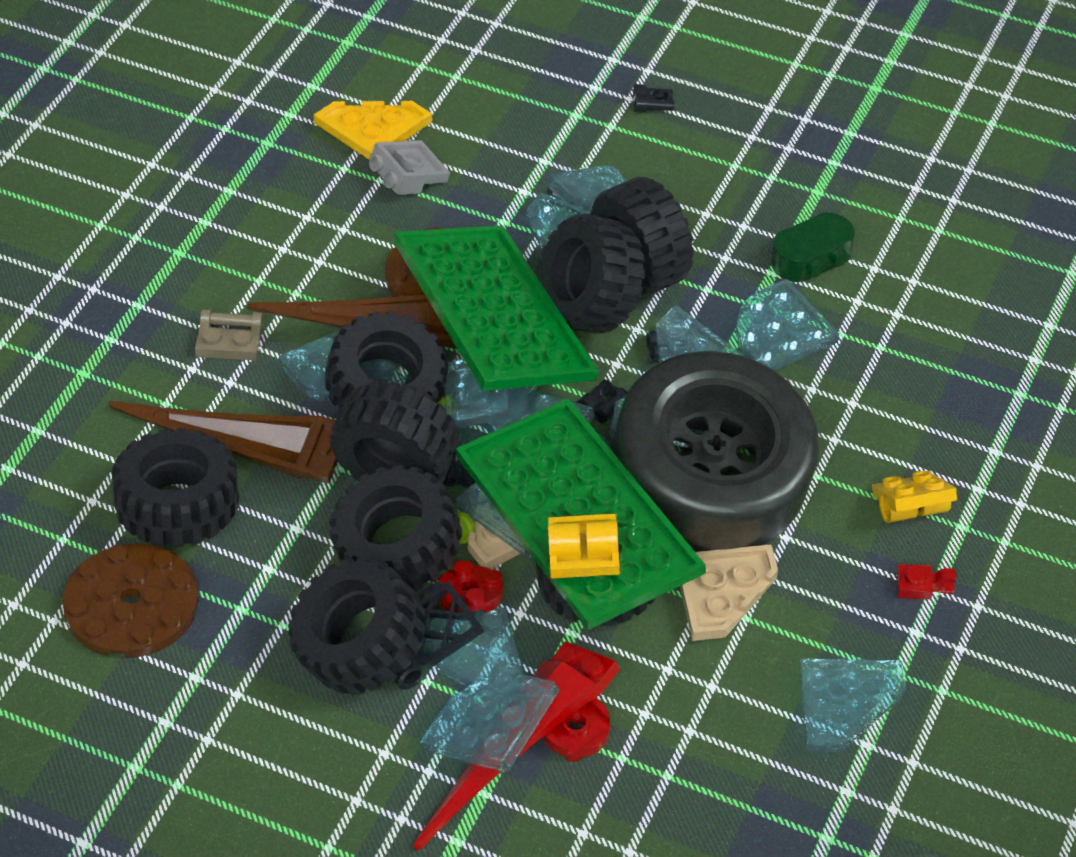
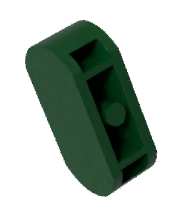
M824 212L778 232L774 237L771 257L773 271L787 281L802 283L810 278L818 277L830 269L842 266L850 260L855 235L852 223L841 215Z

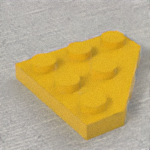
M334 101L314 114V123L369 160L375 143L407 140L432 123V113L413 101H401V105H384V101H362V105L345 106V101Z

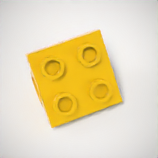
M931 471L914 472L912 474L913 477L903 479L897 476L887 477L882 480L883 483L872 484L873 497L879 500L880 511L886 523L916 518L917 515L922 517L948 512L951 509V501L957 500L956 488L944 481V479L932 474Z
M616 514L548 518L551 578L620 575Z

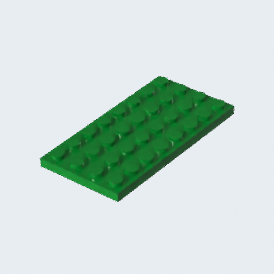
M503 225L395 231L393 243L482 391L596 381L599 370Z
M569 398L456 448L458 460L587 630L706 574L705 563ZM616 514L620 575L551 578L548 534L549 517Z

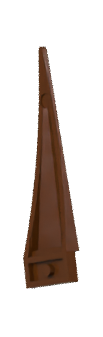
M425 294L339 301L251 302L247 309L337 327L351 324L352 319L362 315L364 318H367L368 313L379 312L380 315H386L387 311L396 312V316L404 318V315L413 318V322L417 324L421 322L427 326L428 333H434L440 340L439 346L457 349Z
M117 401L108 402L109 407L113 410L170 431H177V428H186L189 432H194V430L202 431L207 437L212 435L221 444L226 445L232 454L299 479L305 477L329 484L339 461L333 453L330 441L331 429L336 420L326 417L218 413Z

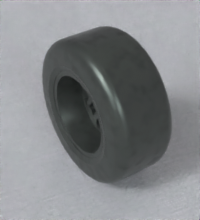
M700 351L681 354L664 360L646 371L634 383L621 406L611 450L695 552L760 546L779 536L796 518L805 500L817 468L819 435L815 419L806 401L779 373L745 356L720 351ZM704 429L708 430V432L696 435L691 430ZM680 441L692 447V454L680 456L673 448V442ZM747 448L753 455L755 462L748 463L738 459L736 450ZM694 466H699V467H700L701 469H703L704 471L699 470V469L695 468ZM732 469L738 475L724 476L720 472Z

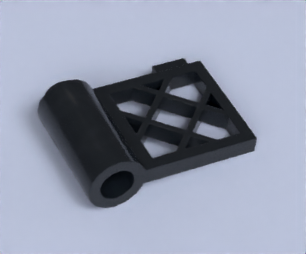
M438 581L423 591L425 596L420 600L425 612V621L423 623L425 625L424 636L419 638L421 645L417 654H412L409 659L411 664L406 670L402 668L396 674L398 677L394 682L400 689L406 690L419 684L426 676L427 670L485 632L449 581L443 584ZM449 594L453 599L450 611L434 610L436 601ZM432 617L448 619L444 632L429 631ZM455 620L469 621L472 625L470 629L462 634L451 633ZM426 639L442 640L440 649L430 656H427L423 651Z

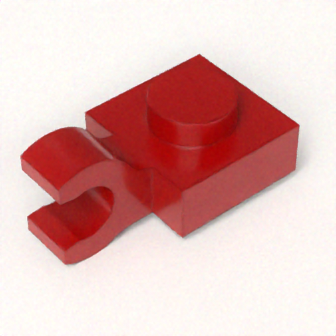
M898 564V598L931 600L932 592L954 593V582H956L955 569L944 568L936 573H932L931 565Z

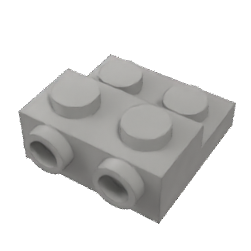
M422 140L375 143L369 158L370 169L374 172L378 171V174L383 177L384 185L387 188H392L397 195L421 193L424 184L445 183L450 176L448 169Z

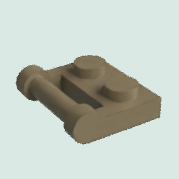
M202 309L195 345L196 357L257 361L263 329V313L253 312V315L212 313V309ZM212 325L244 326V327H251V330H246V329H230V328H213V327H211V326H212Z

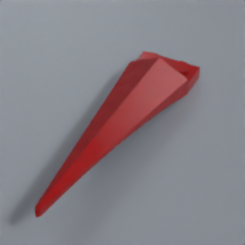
M567 641L562 644L550 661H543L414 841L413 846L417 851L422 849L479 791L533 744L576 711L601 695L620 671L617 662Z

